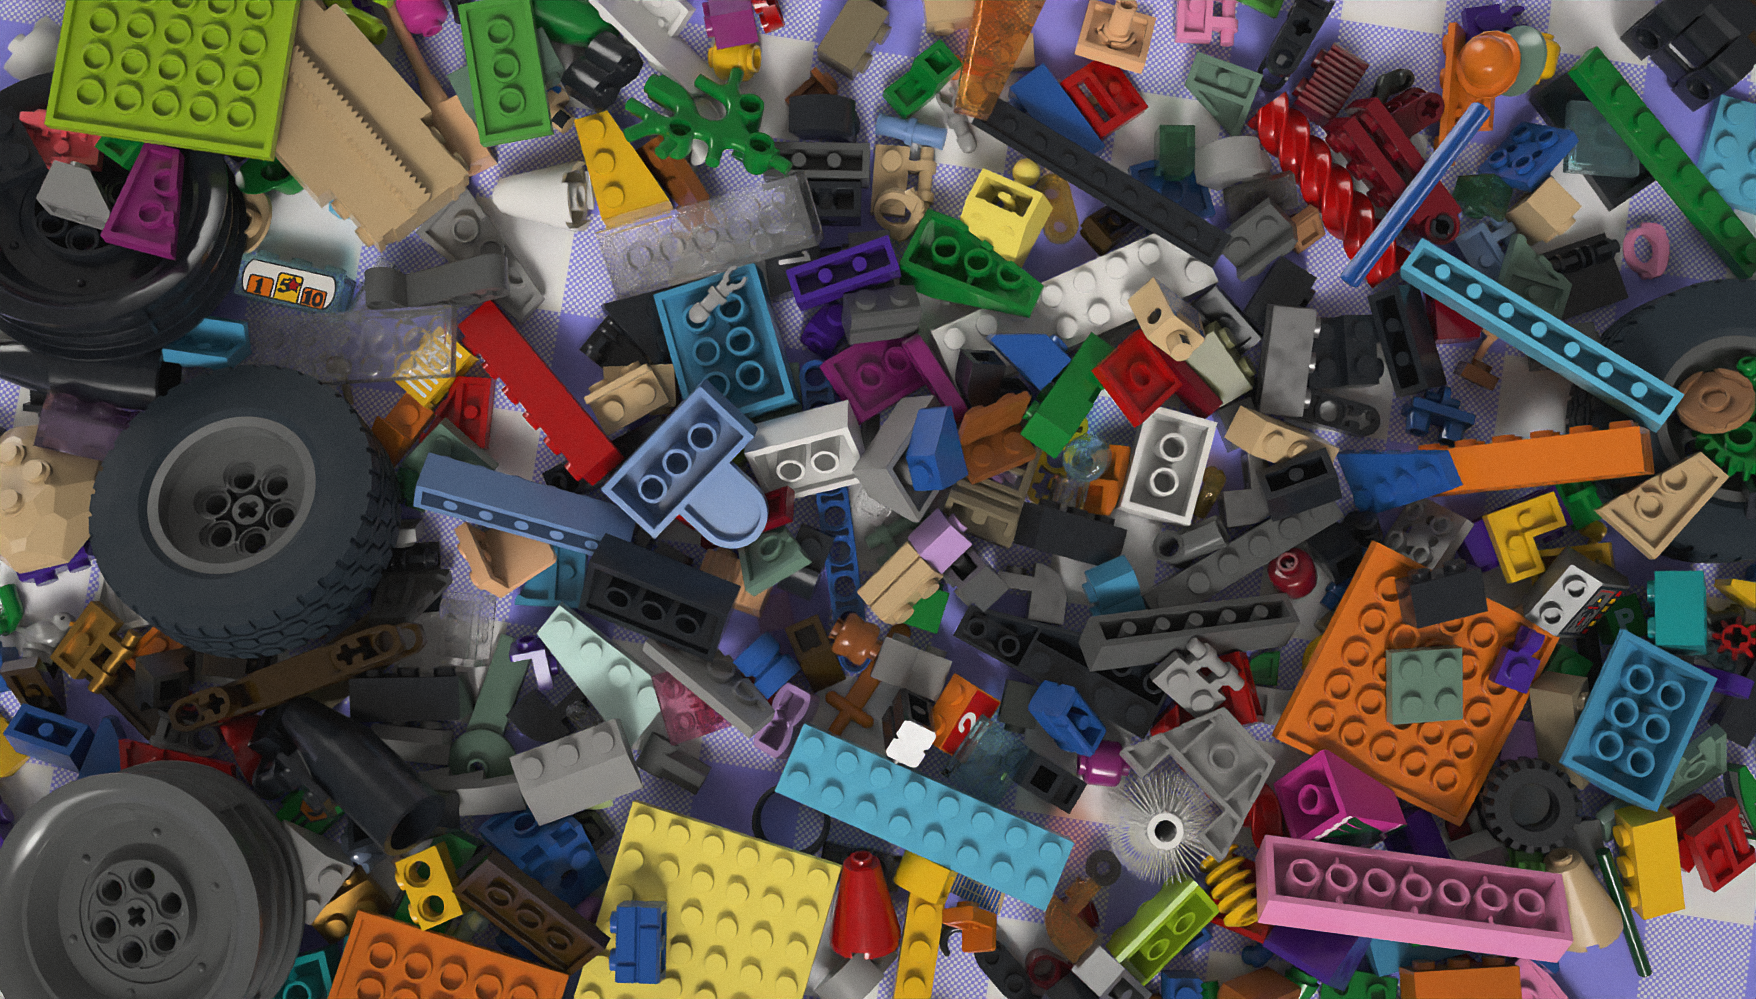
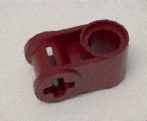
M1419 87L1408 88L1397 97L1383 104L1409 139L1424 128L1437 122L1444 113L1445 108L1441 95L1434 92L1426 93L1425 90Z
M1042 947L1035 948L1026 956L1025 969L1033 983L1045 990H1049L1070 972L1077 976L1071 970L1076 965V962L1067 960ZM1049 960L1051 961V969L1048 973L1044 975L1034 973L1035 965L1039 961Z

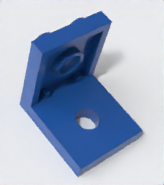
M527 805L526 810L495 814L477 828L482 838L499 854L507 857L515 866L531 878L536 879L545 889L560 900L565 901L572 909L609 880L581 823L571 815L539 826ZM533 824L529 829L521 831L526 825ZM570 870L569 875L561 881V876Z

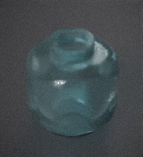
M1085 433L1075 437L1066 445L1062 454V464L1065 471L1071 478L1079 482H1091L1098 479L1108 470L1112 461V452L1109 444L1096 434Z

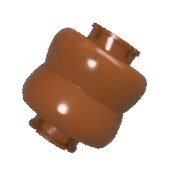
M855 613L848 614L845 621L839 617L828 638L834 640L831 646L833 653L847 657L853 664L859 666L867 658L873 662L883 643V640L877 639L880 634V627L874 623L865 622Z

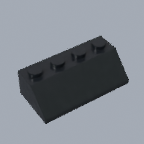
M605 533L589 561L578 610L713 662L733 613L741 586Z

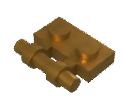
M90 601L49 658L73 679H84L87 673H89L94 678L87 688L92 693L99 695L106 685H112L118 677L117 670L125 660H130L137 650L135 646L142 636L137 631L129 629L125 636L120 638L117 632L124 622L100 601ZM107 647L112 653L103 664L98 658Z

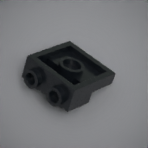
M1373 315L1320 317V333L1318 338H1313L1312 352L1316 353V365L1314 372L1308 375L1307 387L1311 389L1367 388L1380 384L1379 379L1384 373V363L1381 358H1377L1376 344L1380 340Z

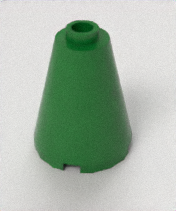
M532 0L536 28L542 27L551 42L587 48L591 41L603 31L607 30L616 37L620 34L612 24L607 23L600 17L599 11L588 0Z

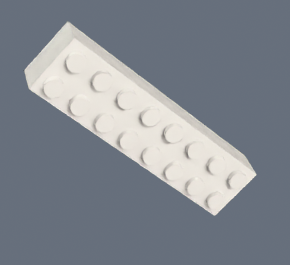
M1154 233L1042 282L1044 290L1030 318L982 308L932 330L930 339L947 377L963 399L965 397L959 391L955 381V371L960 349L994 351L1006 364L1003 378H1011L1019 374L985 339L989 334L1042 333L1047 334L1049 337L1055 334L1068 347V350L1065 352L1066 354L1080 348L1091 332L1102 338L1137 323L1138 321L1127 300L1152 277H1155L1185 301L1205 293L1219 281L1213 268ZM1156 309V313L1161 312V309Z

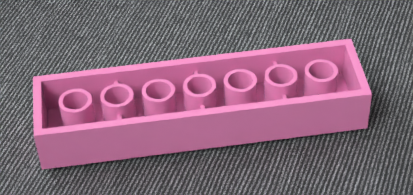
M1265 835L1255 857L1258 923L1554 963L1560 960L1573 943L1562 874Z

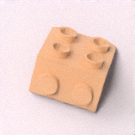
M467 522L454 529L460 542L457 544L458 550L471 567L472 571L469 575L472 582L478 589H484L499 598L518 588L553 565L557 560L556 552L551 544L493 528L482 532Z

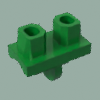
M1589 481L1555 485L1574 523L1570 525L1573 532L1602 519L1594 511V509L1603 505L1597 496L1596 491L1598 488L1595 483L1591 484Z

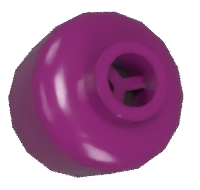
M1102 739L1094 755L1088 757L1077 754V775H1082L1084 782L1088 785L1116 787L1119 785L1122 776H1128L1130 766L1119 755L1123 750L1122 744L1118 741Z

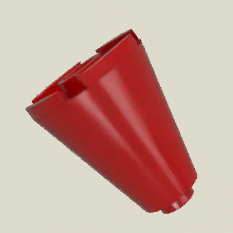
M856 851L843 862L829 933L832 949L839 955L851 959L852 953H864V960L886 956L898 948L899 939H901V928L880 860L868 851Z

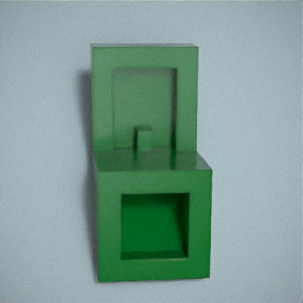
M939 39L914 59L910 71L887 87L882 97L902 119H908L927 105L955 76L963 64L945 43Z

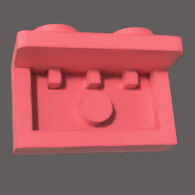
M38 109L34 112H20L19 120L25 126L28 135L49 170L53 161L57 160L70 164L71 161L79 162L89 167L92 171L102 172L104 153L94 147L102 136L50 129L44 125L47 111L44 109Z

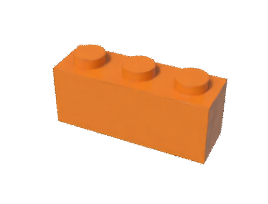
M1485 955L1482 956V962H1470L1469 958L1451 957L1447 958V964L1435 965L1434 960L1417 959L1412 960V966L1399 967L1401 999H1522L1520 966L1505 962L1504 956Z

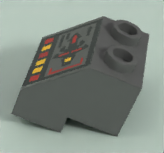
M1567 545L1521 598L1524 617L1555 637L1584 639L1629 589L1628 577L1597 558L1595 561L1590 560Z

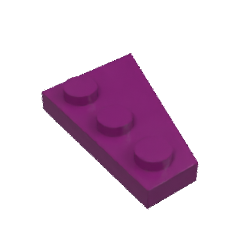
M144 142L100 234L105 242L176 261L185 159L180 150Z

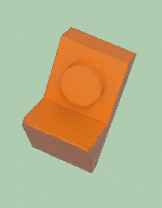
M407 392L386 418L380 416L375 418L371 429L384 446L394 468L436 417L433 410L423 407Z

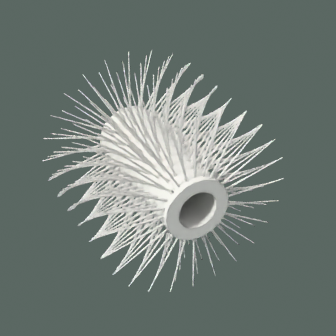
M1159 766L1158 783L1157 770L1156 777L1155 774L1153 777L1151 770L1149 777L1147 774L1143 780H1139L1140 777L1137 778L1138 776L1134 774L1139 787L1127 776L1141 800L1127 784L1126 786L1141 805L1119 786L1134 803L1113 789L1120 799L1111 795L1110 798L1112 797L1116 804L1107 808H1111V811L1118 813L1104 814L1113 815L1112 819L1105 818L1100 820H1118L1107 822L1122 823L1104 824L1114 825L1108 827H1118L1107 829L1111 831L1105 833H1111L1108 836L1115 835L1109 837L1114 841L1108 844L1112 848L1115 847L1116 851L1119 850L1121 852L1119 857L1123 859L1122 862L1124 859L1126 862L1129 860L1132 864L1131 867L1133 866L1134 868V865L1137 864L1142 874H1145L1147 868L1149 875L1152 866L1154 879L1156 870L1158 874L1159 864V880L1160 870H1162L1164 865L1165 883V875L1167 881L1169 867L1171 877L1173 870V875L1175 873V876L1178 870L1180 872L1183 871L1180 862L1193 875L1178 849L1193 866L1194 864L1178 845L1186 850L1196 861L1198 859L1184 845L1207 860L1198 851L1199 849L1205 852L1206 849L1204 850L1203 845L1195 838L1199 835L1197 833H1201L1205 829L1199 827H1208L1201 826L1202 823L1208 825L1211 823L1207 822H1213L1202 820L1213 818L1205 816L1208 813L1204 812H1207L1208 809L1205 808L1207 807L1206 805L1200 803L1204 801L1203 797L1199 795L1200 793L1197 794V791L1193 793L1194 787L1191 785L1190 787L1189 785L1187 786V782H1180L1178 778L1180 779L1178 772L1176 776L1174 773L1172 778V770L1170 778L1168 775L1166 784L1167 772L1164 780V773L1162 777L1161 769L1159 788ZM1186 789L1184 795L1180 797L1182 792ZM1195 797L1190 803L1186 804L1190 799ZM1160 821H1163L1159 827L1155 828Z

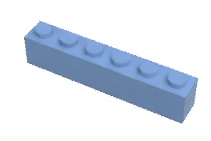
M430 452L427 455L417 481L413 506L591 556H593L605 533L630 542L636 523L618 505Z

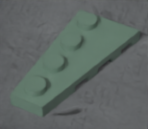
M1717 723L1687 745L1661 802L1665 808L1727 772V734ZM1619 798L1604 805L1595 814V818L1600 820L1602 838L1605 843L1615 839L1613 835V826L1616 825L1614 810L1631 806V804Z

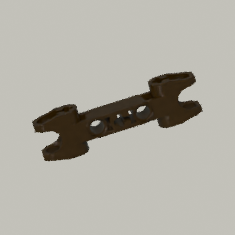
M405 622L397 625H378L341 638L335 643L321 646L259 669L225 685L210 687L176 701L169 709L168 714L172 727L177 731L188 732L206 726H220L343 682L364 671L386 666L415 655L428 642L423 625L415 622ZM406 628L412 630L416 637L414 646L409 650L403 649L406 642L401 630ZM188 703L196 706L199 713L198 720L191 725L186 724L181 716L183 707Z

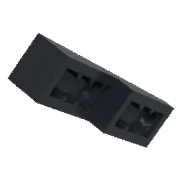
M1753 645L1750 649L1754 657L1752 659L1747 655L1744 657L1748 664L1740 674V676L1754 681L1749 699L1725 695L1707 720L1710 726L1717 723L1726 732L1727 739L1746 749L1756 734V645Z

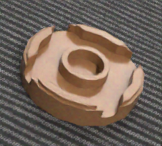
M1725 368L1714 369V372L1705 374L1703 371H1700L1684 380L1678 388V391L1685 395L1676 406V412L1682 423L1698 432L1717 434L1737 429L1750 419L1755 410L1756 397L1753 386L1748 378L1736 371Z

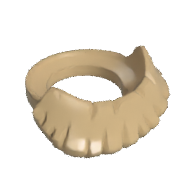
M914 187L908 190L900 188L886 189L877 196L873 206L876 221L884 229L890 230V236L892 239L897 240V242L905 241L915 234L925 210L924 200L917 190L915 191ZM887 199H898L906 205L907 209L911 212V217L907 222H889L881 214V204Z

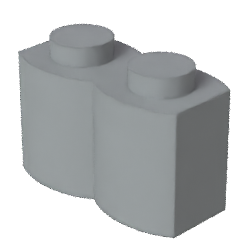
M895 632L892 639L885 636L870 677L902 689L906 688L918 695L937 701L952 661L945 659L947 652L927 645L925 651L912 646L914 639Z

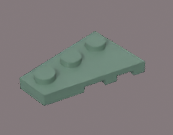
M786 525L764 531L751 544L738 548L745 591L752 596L758 595L812 563Z

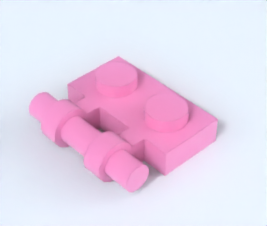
M1177 0L1175 43L1209 45L1212 39V31L1220 33L1221 46H1233L1234 34L1238 32V20L1235 19V8L1238 1ZM1213 1L1222 3L1221 17L1213 16Z

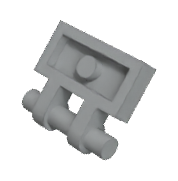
M1194 637L1186 645V648L1191 652L1186 658L1175 650L1154 668L1149 675L1152 682L1196 719L1212 712L1226 700L1223 691L1220 689L1222 686L1229 685L1234 691H1239L1244 686L1245 680L1238 675V669L1230 662H1223L1217 657V651L1208 643H1202ZM1201 667H1208L1212 672L1206 677L1199 669Z

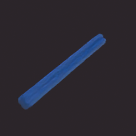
M1474 102L1468 107L1340 274V278L1346 284L1355 288L1360 285L1490 116V110L1479 102Z

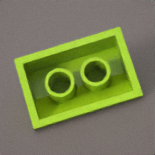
M1179 871L1176 876L1173 875L1171 877V881L1170 877L1165 881L1162 889L1151 900L1144 902L1138 908L1136 915L1126 925L1114 931L1111 940L1105 946L1113 957L1145 986L1219 913L1217 905L1187 873L1183 876Z

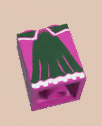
M1321 750L1273 783L1291 838L1371 848L1407 826L1395 792L1329 750Z

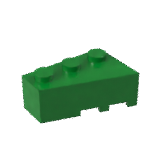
M1091 332L1074 354L1071 361L1051 380L1054 384L1049 382L1039 392L1036 399L1041 403L1034 400L1022 417L1028 422L1020 435L1056 459L1093 407V403L1100 392L1105 389L1091 370L1115 348Z

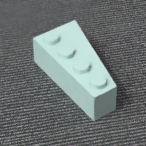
M563 602L558 605L537 632L540 639L606 722L612 719H621L630 748L674 694L672 686Z

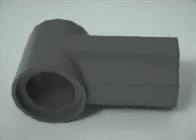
M1215 515L1178 531H1163L1156 536L1152 546L1153 552L1159 560L1174 568L1181 569L1189 566L1198 557L1229 546L1230 538L1221 518ZM1178 543V551L1173 556H1170L1172 546Z
M652 732L635 761L636 765L647 773L661 779L664 777L696 795L712 767L680 750V746L659 733Z

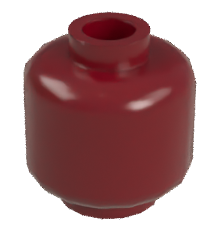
M1299 547L1291 548L1268 563L1267 572L1274 589L1278 594L1287 593L1289 599L1305 597L1312 592L1317 584L1318 574L1313 559L1306 551Z

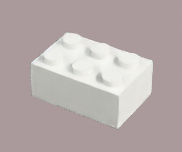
M1159 407L1147 420L1137 426L1126 477L1115 509L1181 528L1190 526L1218 422Z

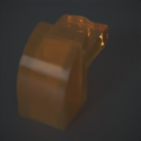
M1089 875L1083 880L1078 876L1067 887L1064 893L1068 897L1064 901L1053 893L1046 912L1043 911L1044 926L1050 940L1073 964L1098 938V934L1077 915L1101 889Z

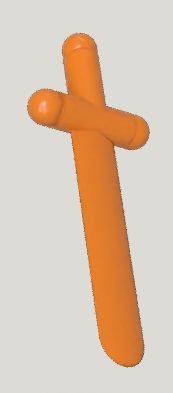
M901 623L893 625L886 637L892 639L895 632L910 638L911 631L906 624ZM877 655L873 662L870 660L868 667L862 671L845 698L835 691L826 693V703L839 711L828 731L841 736L851 720L865 729L873 726V717L862 709L881 682V680L870 677Z

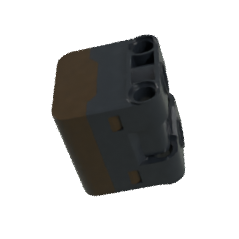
M1661 0L1619 39L1641 61L1650 55V59L1673 82L1679 80L1672 87L1671 91L1694 112L1732 88L1754 68L1756 64V0Z

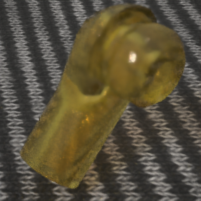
M1215 466L1205 468L1202 479L1205 484L1198 495L1193 515L1202 519L1207 517L1226 483V475L1223 470H1218Z

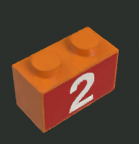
M954 673L932 708L937 735L932 744L964 763L1001 702Z

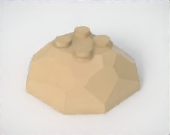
M57 423L14 427L0 437V561L19 574L71 561L90 537L88 517L92 516L89 512L91 494H95L93 486L98 471L103 470L101 464L106 457L105 453L62 424Z

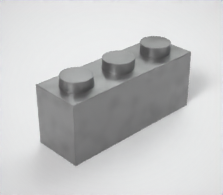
M1267 304L1254 401L1257 412L1303 417L1304 409L1309 408L1311 388L1307 387L1308 375L1314 372L1316 365V353L1312 352L1313 338H1318L1321 329V318L1317 316L1316 309Z

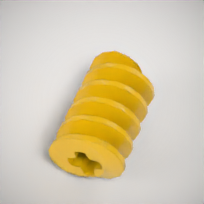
M1232 844L1227 856L1220 863L1213 856L1208 855L1206 857L1207 860L1204 859L1199 864L1201 872L1209 873L1205 878L1206 884L1208 886H1216L1211 892L1212 898L1222 900L1217 905L1218 911L1220 913H1229L1223 919L1225 926L1228 927L1246 926L1258 921L1257 897H1251V893L1256 889V883L1245 884L1244 882L1252 872L1250 869H1238V866L1245 861L1244 856H1232V853L1239 848V844Z

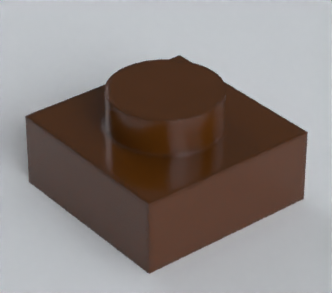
M1474 358L1471 363L1459 361L1453 372L1491 391L1494 390L1500 379L1490 374L1493 367Z

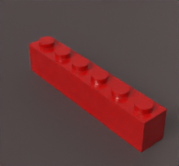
M493 301L484 302L457 325L465 335L461 340L465 347L474 356L479 353L485 359V362L481 364L484 370L495 381L500 378L506 386L501 389L515 406L519 402L527 411L522 416L536 431L540 427L547 434L543 441L556 456L560 453L565 456L568 462L564 467L577 481L583 478L594 486L625 459L623 454Z

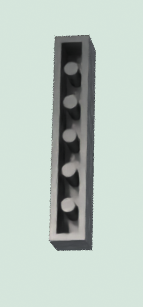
M1333 501L1272 522L1271 517H1268L1229 540V546L1204 555L1186 568H1182L1142 592L1141 597L1145 608L1148 610L1201 603L1345 516L1337 503Z
M1287 593L1090 616L1078 642L1089 671L1093 672L1161 663L1175 650L1186 658L1191 653L1186 648V645L1194 637L1200 642L1208 643L1217 651V655L1283 647L1287 645L1300 620Z

